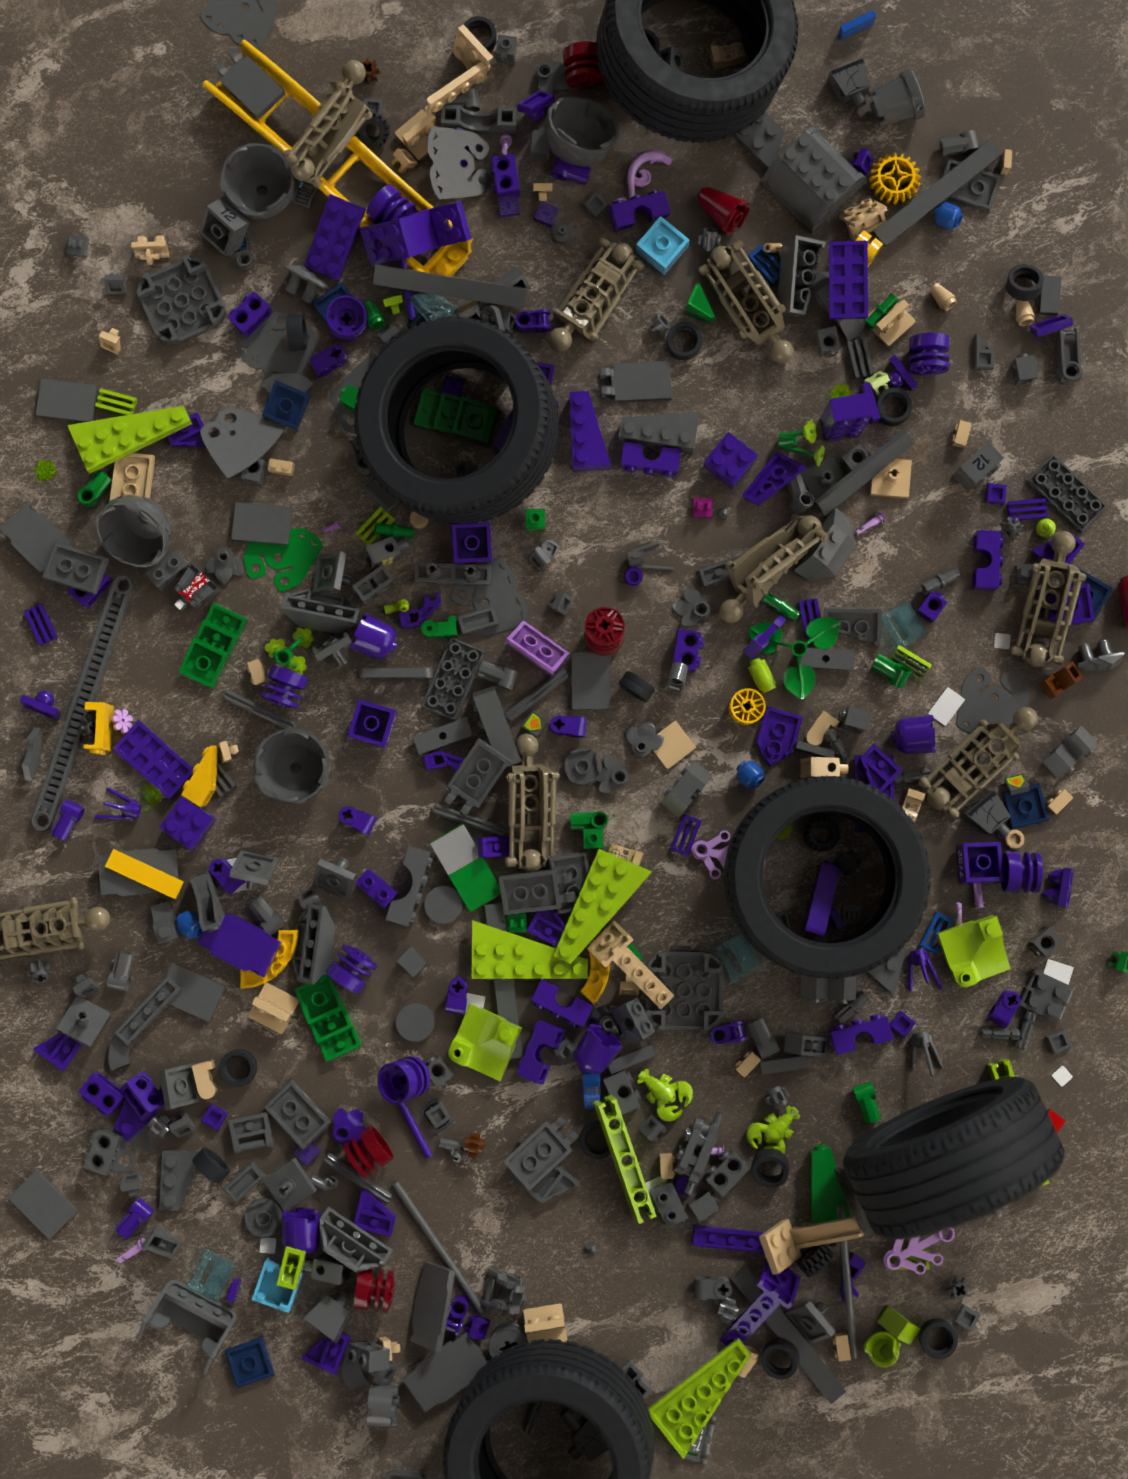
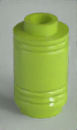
M760 658L750 661L751 666L747 668L758 690L764 694L776 688V681L765 659L760 660Z

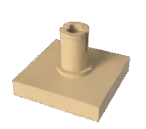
M895 459L871 479L870 496L908 499L912 460Z

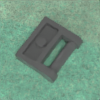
M268 1112L228 1120L235 1154H241L242 1151L265 1146L268 1148L274 1147V1138ZM265 1133V1139L240 1143L239 1138Z

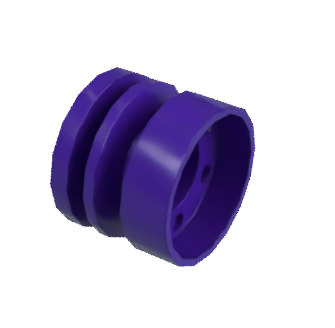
M388 184L373 197L366 209V215L375 224L415 213L416 206L409 202L406 197L401 198V192L393 185Z
M347 295L339 296L331 301L326 314L330 333L338 340L346 342L356 340L362 335L366 327L367 315L361 301ZM344 317H348L351 321H349V324H345L341 320H344Z
M920 333L909 338V352L914 355L909 358L911 363L909 365L910 373L916 375H938L948 372L950 369V364L948 363L950 357L944 353L950 350V337L943 333Z
M270 665L266 677L274 682L272 685L263 684V687L269 689L270 693L261 691L259 696L272 704L284 708L298 709L299 704L291 700L292 698L301 700L302 697L294 693L295 689L305 690L309 678L293 671Z
M1004 852L1002 855L1004 881L1001 882L1003 892H1018L1020 886H1022L1023 892L1039 893L1043 879L1041 855L1035 852L1032 854L1024 852L1021 860L1019 852Z
M344 944L341 949L347 955L341 952L337 954L343 962L340 964L332 961L325 972L342 986L354 993L360 994L366 985L361 975L371 977L372 973L366 968L376 970L378 966L361 950Z
M409 1056L385 1064L378 1073L377 1084L383 1098L390 1103L398 1104L423 1095L430 1085V1074L427 1066L421 1059Z

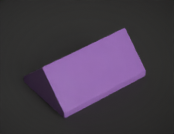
M524 620L505 641L506 645L551 677L555 675L570 654Z

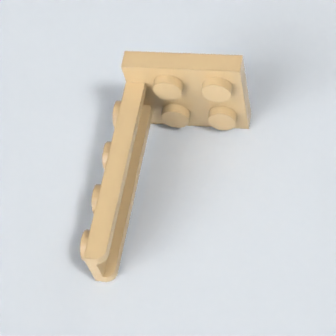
M464 24L457 30L452 51L456 58L466 65L468 71L427 98V106L425 107L427 115L438 112L444 104L454 101L457 95L466 93L473 84L483 83L488 79L486 74L490 71L491 66L489 64L493 60V56Z
M612 920L587 945L588 950L605 967L614 961L662 1009L674 995L631 952L627 946L634 939L615 920Z
M855 1216L795 1228L791 1227L789 1219H785L760 1235L759 1238L772 1275L779 1274L802 1257L801 1248L856 1239L864 1234Z

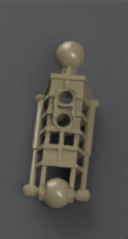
M350 60L344 64L342 69L343 82L336 78L331 79L329 90L324 94L325 99L318 106L319 110L316 116L312 117L309 127L304 130L305 133L294 148L286 150L283 154V157L289 162L294 178L311 183L315 188L321 185V176L336 156L341 154L365 120L372 118L370 109L352 94L351 89L353 85L360 84L366 75L365 67L357 60ZM308 154L312 160L305 157V155Z
M604 237L600 239V248L586 270L581 273L559 309H555L552 313L557 320L564 324L562 328H555L548 336V343L553 351L565 352L572 344L571 334L574 330H577L588 340L597 341L599 331L620 301L624 290L636 272L642 271L645 267L643 262L638 259L636 260V255L633 254L629 244L624 242L616 243L615 241L611 244ZM604 249L607 250L603 257L599 258ZM611 258V261H612L616 266L622 267V269L620 270L619 268H617V267H615L614 265H612L611 263H609V262H608V259ZM632 265L633 270L626 279L625 274ZM602 284L608 286L606 292L600 288ZM588 295H592V296H594L595 298H594V299H590V298H588L587 296H588ZM577 310H583L585 313H579Z
M738 240L732 244V247L728 244L727 246L714 248L710 258L707 259L708 263L699 267L698 271L701 275L707 276L716 290L721 303L739 329L740 337L743 339L748 337L758 345L768 341L771 345L770 356L772 360L778 364L789 362L794 355V348L789 341L781 340L778 336L785 328L782 313L786 311V307L784 304L779 303L760 272L755 269L743 250L745 248L744 243ZM735 252H739L745 262L741 263ZM734 259L740 270L724 280L718 270L727 269ZM747 267L750 268L752 273L748 274L746 272ZM711 269L714 270L719 278L716 282L710 274ZM750 284L754 292L747 295L744 288ZM719 286H724L725 291L722 292ZM739 291H741L743 296L745 297L740 302H738L734 296ZM749 301H756V306L753 309L747 308ZM769 302H770L771 305L773 306L772 309H770V307L768 306V305H769ZM761 316L766 317V322L763 325L757 324V320Z
M794 513L790 517L791 521L778 531L761 540L733 562L728 561L726 563L733 587L739 596L735 600L729 599L721 604L719 614L723 621L735 623L740 620L743 615V606L747 601L757 608L763 596L768 594V590L778 583L777 580L783 574L786 575L788 573L787 570L792 565L797 564L798 560L807 554L808 550L817 542H826L829 539V535L823 531L818 518L811 515L800 516Z
M1059 531L1053 535L1051 539V547L1055 552L1053 560L1043 558L1040 564L1034 563L1032 565L1033 576L1022 614L1021 628L1016 646L1013 645L1010 650L1012 655H1022V659L1026 660L1033 667L1049 665L1050 662L1058 665L1063 664L1064 658L1061 656L1067 630L1069 625H1071L1081 584L1086 580V575L1081 573L1075 565L1065 563L1066 554L1071 553L1076 544L1074 536L1068 531ZM1052 575H1055L1059 578L1058 585H1052L1050 583V577ZM1071 583H1073V587H1072V590H1071V592H1070V591H1069V590H1070V586H1071ZM1047 594L1054 596L1055 602L1053 604L1046 602L1045 597ZM1040 608L1045 609L1043 619L1038 618ZM1049 610L1057 611L1054 621L1047 620ZM1029 619V620H1030L1029 628H1028V629H1025V628H1026V624H1027V620ZM1063 626L1062 634L1059 636V628ZM1025 633L1027 634L1024 649H1022L1021 643ZM1032 635L1050 639L1048 648L1040 643L1031 644ZM1055 640H1060L1056 654L1052 655Z
M1020 707L1015 711L1013 723L1008 727L1001 721L987 722L985 719H982L978 723V727L948 755V758L927 778L924 776L918 780V784L923 789H926L924 793L928 805L932 809L940 810L942 813L947 811L948 816L952 820L956 819L959 816L958 811L979 790L985 788L1010 762L1019 759V755L1016 752L1022 743L1017 739L1016 735L1021 730L1030 731L1037 725L1038 715L1036 711L1031 707ZM982 733H984V735L977 741L976 739H977ZM995 740L1001 742V748L997 751L991 748V744ZM973 743L974 745L966 751L965 749ZM961 753H963V755H962L957 761H955V759H956ZM980 753H984L987 756V761L983 764L977 762V756ZM969 759L973 765L965 771L961 765ZM951 762L953 765L947 771H944L943 768ZM977 767L980 771L971 778L968 774ZM941 772L943 775L931 785L930 781ZM946 778L959 791L952 798L948 789L939 786ZM974 786L975 788L967 795L966 792ZM960 797H965L955 808L951 807Z
M526 733L520 735L515 741L518 754L522 758V765H512V773L506 775V780L509 782L508 826H510L509 857H506L505 865L507 867L517 865L518 869H523L528 873L545 868L546 864L549 865L548 857L556 856L553 855L554 825L556 824V781L559 779V773L553 772L544 765H533V756L538 751L539 744L533 735ZM526 779L532 782L531 789L525 787ZM527 798H530L533 802L531 808H527L525 805ZM531 813H538V824H531ZM547 827H549V837H547ZM545 841H549V856H546ZM514 842L516 843V857H514ZM523 842H538L539 851L527 849L523 852Z
M70 897L67 901L0 913V918H4L0 922V927L2 926L5 945L0 946V950L6 949L10 952L0 954V959L29 954L32 956L72 948L81 950L85 947L84 932H82L81 928L89 927L93 931H102L110 923V914L102 907H93L86 915L79 916L80 906L76 897ZM61 921L63 922V929L60 928ZM30 922V929L25 930L24 923ZM42 925L45 926V932H44V933H43V931H42ZM0 931V944H1V942H2V937H3L1 931ZM26 933H31V941H26Z

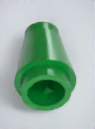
M373 300L364 302L363 306L366 310L368 326L373 330L383 327L385 325V316Z

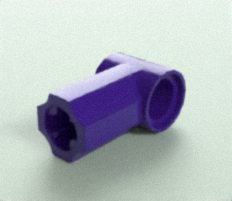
M557 157L551 176L561 181L568 179L586 185L591 168L572 166Z
M66 799L59 810L60 815L50 833L62 840H67L75 823H78L82 818L85 808Z
M138 1198L128 1209L125 1217L115 1227L117 1233L128 1239L137 1227L149 1218L154 1209L143 1199Z

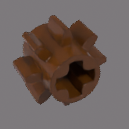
M367 58L362 63L366 70L363 81L368 82L370 85L374 80L378 81L376 74H380V69L376 68V61L372 63Z
M471 1133V1137H465L464 1152H468V1157L477 1158L478 1154H483L485 1139H480L481 1134Z

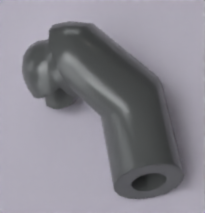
M441 1138L439 1148L448 1149L452 1155V1160L460 1162L464 1157V1151L459 1142Z

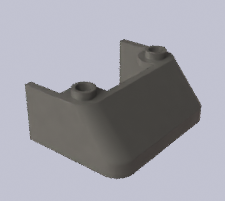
M171 1280L167 1282L144 1318L136 1339H141L148 1326L155 1329H163L170 1321L204 1338L201 1350L204 1355L210 1357L203 1372L204 1375H207L223 1347L237 1316L235 1311L178 1280Z

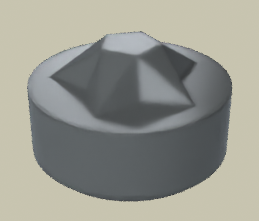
M544 540L540 543V548L550 559L558 554L559 547L554 540Z

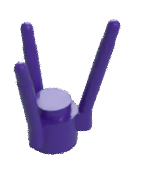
M107 788L108 792L129 802V804L125 803L122 806L103 802V805L123 810L122 814H125V816H94L95 819L133 821V819L139 818L141 805L138 804V801L130 799L111 788Z
M925 948L910 951V957H907L909 964V991L913 990V963L915 966H921L925 982L929 983L925 967L927 963L939 989L942 990L943 986L929 959L928 953L925 952Z

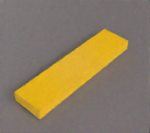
M113 849L105 867L174 899H177L184 884V881Z

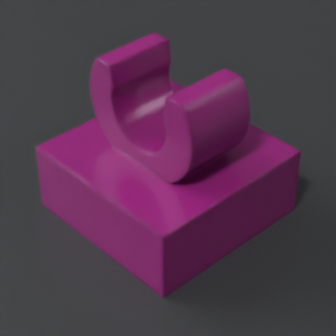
M693 498V518H712L713 498Z

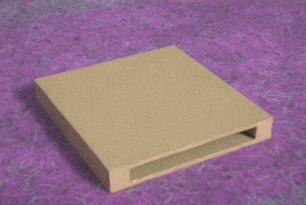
M675 720L657 734L663 736L664 741L662 746L658 750H653V752L668 770L693 751L696 746Z

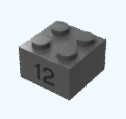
M221 197L206 207L199 233L227 257L241 248L250 222Z
M987 442L953 474V477L967 491L972 488L976 490L988 479L986 475L990 477L1002 466L1000 462L1004 457Z

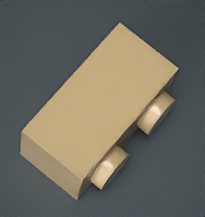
M962 420L956 423L954 428L956 432L951 440L953 442L952 446L960 448L966 446L972 423Z
M269 459L268 471L270 473L293 476L295 464L290 461Z
M257 659L248 662L246 667L248 673H251L252 676L250 678L251 683L255 686L268 683L261 660Z
M1059 789L1055 793L1056 796L1047 801L1046 808L1053 815H1057L1073 799V796L1065 789Z
M748 1051L743 1056L744 1059L742 1061L739 1060L735 1065V1069L744 1078L761 1061L752 1051Z
M659 1153L661 1179H674L673 1175H676V1172H674L675 1168H673L675 1157L672 1156V1153Z
M835 1333L834 1338H832L833 1345L836 1347V1350H834L835 1358L838 1361L851 1360L847 1333Z

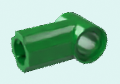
M99 470L87 486L79 490V501L86 508L96 507L99 498L112 483V479ZM92 494L90 501H84L85 496Z
M880 653L870 668L886 677L888 682L897 688H903L912 673L911 668L907 665L895 663Z
M602 811L571 813L570 817L571 830L604 829L609 824L608 816ZM603 815L605 817L603 825L595 824L596 816Z
M867 1082L852 1087L856 1103L859 1104L864 1123H873L880 1120L881 1117L875 1101L876 1094L872 1083Z

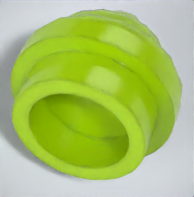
M1042 519L1036 525L1038 535L1043 538L1051 537L1055 533L1056 525L1051 519Z

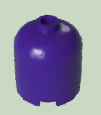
M364 613L349 648L376 659H383L389 652L393 653L397 646L395 630L390 625Z
M933 715L907 717L898 720L894 731H891V742H895L897 749L905 754L936 753Z
M590 1024L574 1051V1059L578 1068L585 1074L603 1073L622 1048L620 1047L621 1041L612 1032L609 1031L606 1034L601 1031L602 1026Z
M296 1208V1212L289 1213V1210L282 1212V1244L284 1249L286 1247L306 1251V1255L314 1252L319 1246L320 1230L318 1221L321 1218V1212L315 1213L313 1208Z

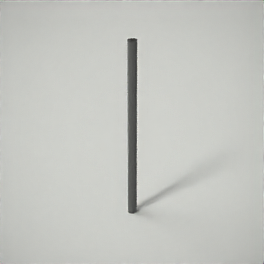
M398 1181L395 1182L392 1187L448 1269L455 1271L454 1278L480 1316H482L487 1310L481 1304Z
M837 1204V1219L845 1218L844 1204ZM845 1240L839 1242L850 1356L851 1359H856L858 1355L848 1242Z

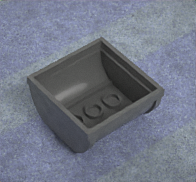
M813 126L800 135L776 158L760 182L813 234L866 184V177L861 172L859 173L820 134V131Z

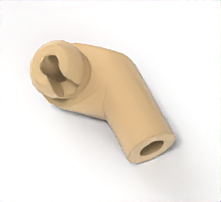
M782 243L764 244L763 250L765 252L779 253L781 257Z

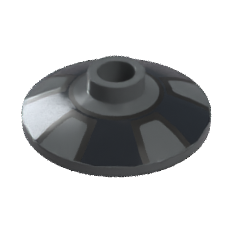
M602 1005L595 1009L590 1016L589 1026L590 1024L602 1026L601 1031L606 1034L610 1031L620 1040L624 1035L611 1012L617 1006ZM606 1021L612 1022L611 1028L605 1027Z

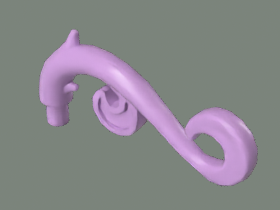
M653 149L633 153L632 156L635 159L630 164L627 173L629 200L635 196V186L645 188L651 182V174L645 169L639 171L641 178L636 177V172L641 164L650 161V164L663 162L670 166L672 158L666 156L665 152ZM618 198V199H616V200L622 199L623 202H624V201H627L626 198Z

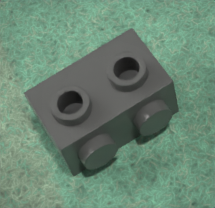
M671 1179L650 1189L651 1195L649 1196L653 1207L657 1206L659 1210L657 1217L661 1225L665 1223L666 1227L669 1228L688 1219Z

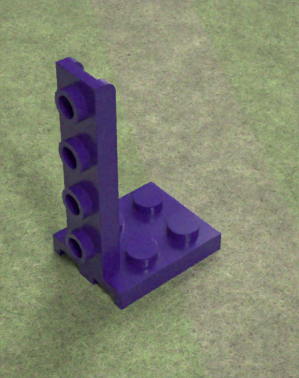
M765 1258L756 1286L762 1289L761 1293L722 1334L719 1341L728 1346L739 1338L744 1344L780 1304L789 1310L794 1303L801 1277L789 1268L784 1269L779 1274L772 1275L767 1258Z

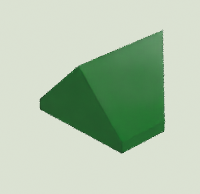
M700 283L695 285L688 301L685 315L711 324L714 322L715 316Z

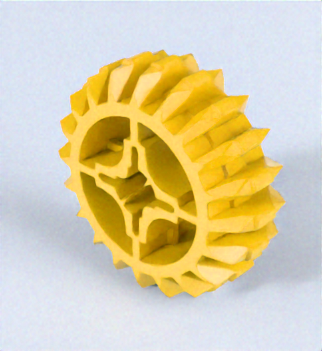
M893 153L892 157L886 154L884 158H879L878 163H874V169L870 172L869 182L873 183L871 184V189H876L874 195L880 194V201L886 198L887 204L891 200H893L894 205L898 203V200L901 203L905 202V198L910 200L912 194H916V188L920 185L918 181L921 175L917 174L919 168H914L916 165L915 161L909 162L910 156L904 159L903 153L899 157H897L896 153ZM891 167L890 172L881 175L884 169ZM909 183L908 187L898 191L900 185Z

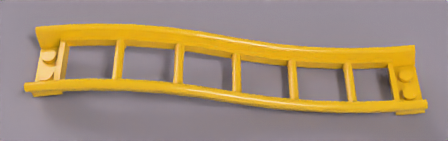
M243 40L241 42L242 58L248 55L285 91L286 95L258 120L243 104L234 98L220 81L213 85L205 80L202 86L284 154L286 150H292L294 146L290 147L265 124L268 116L289 96L312 116H316L319 110L318 106L321 103L249 42ZM355 135L346 146L353 154L328 180L323 176L320 178L322 183L318 188L328 198L332 194L348 201L334 186L344 173L356 161L360 160L386 185H393L401 192V198L406 197L409 202H412L416 206L417 212L433 208L428 201L392 171ZM366 211L360 225L361 228L374 225L369 220L370 218L367 217ZM449 220V226L452 228V222ZM473 238L468 241L441 246L424 266L413 257L406 258L407 266L410 270L453 276L469 259L468 255L472 252L471 243Z

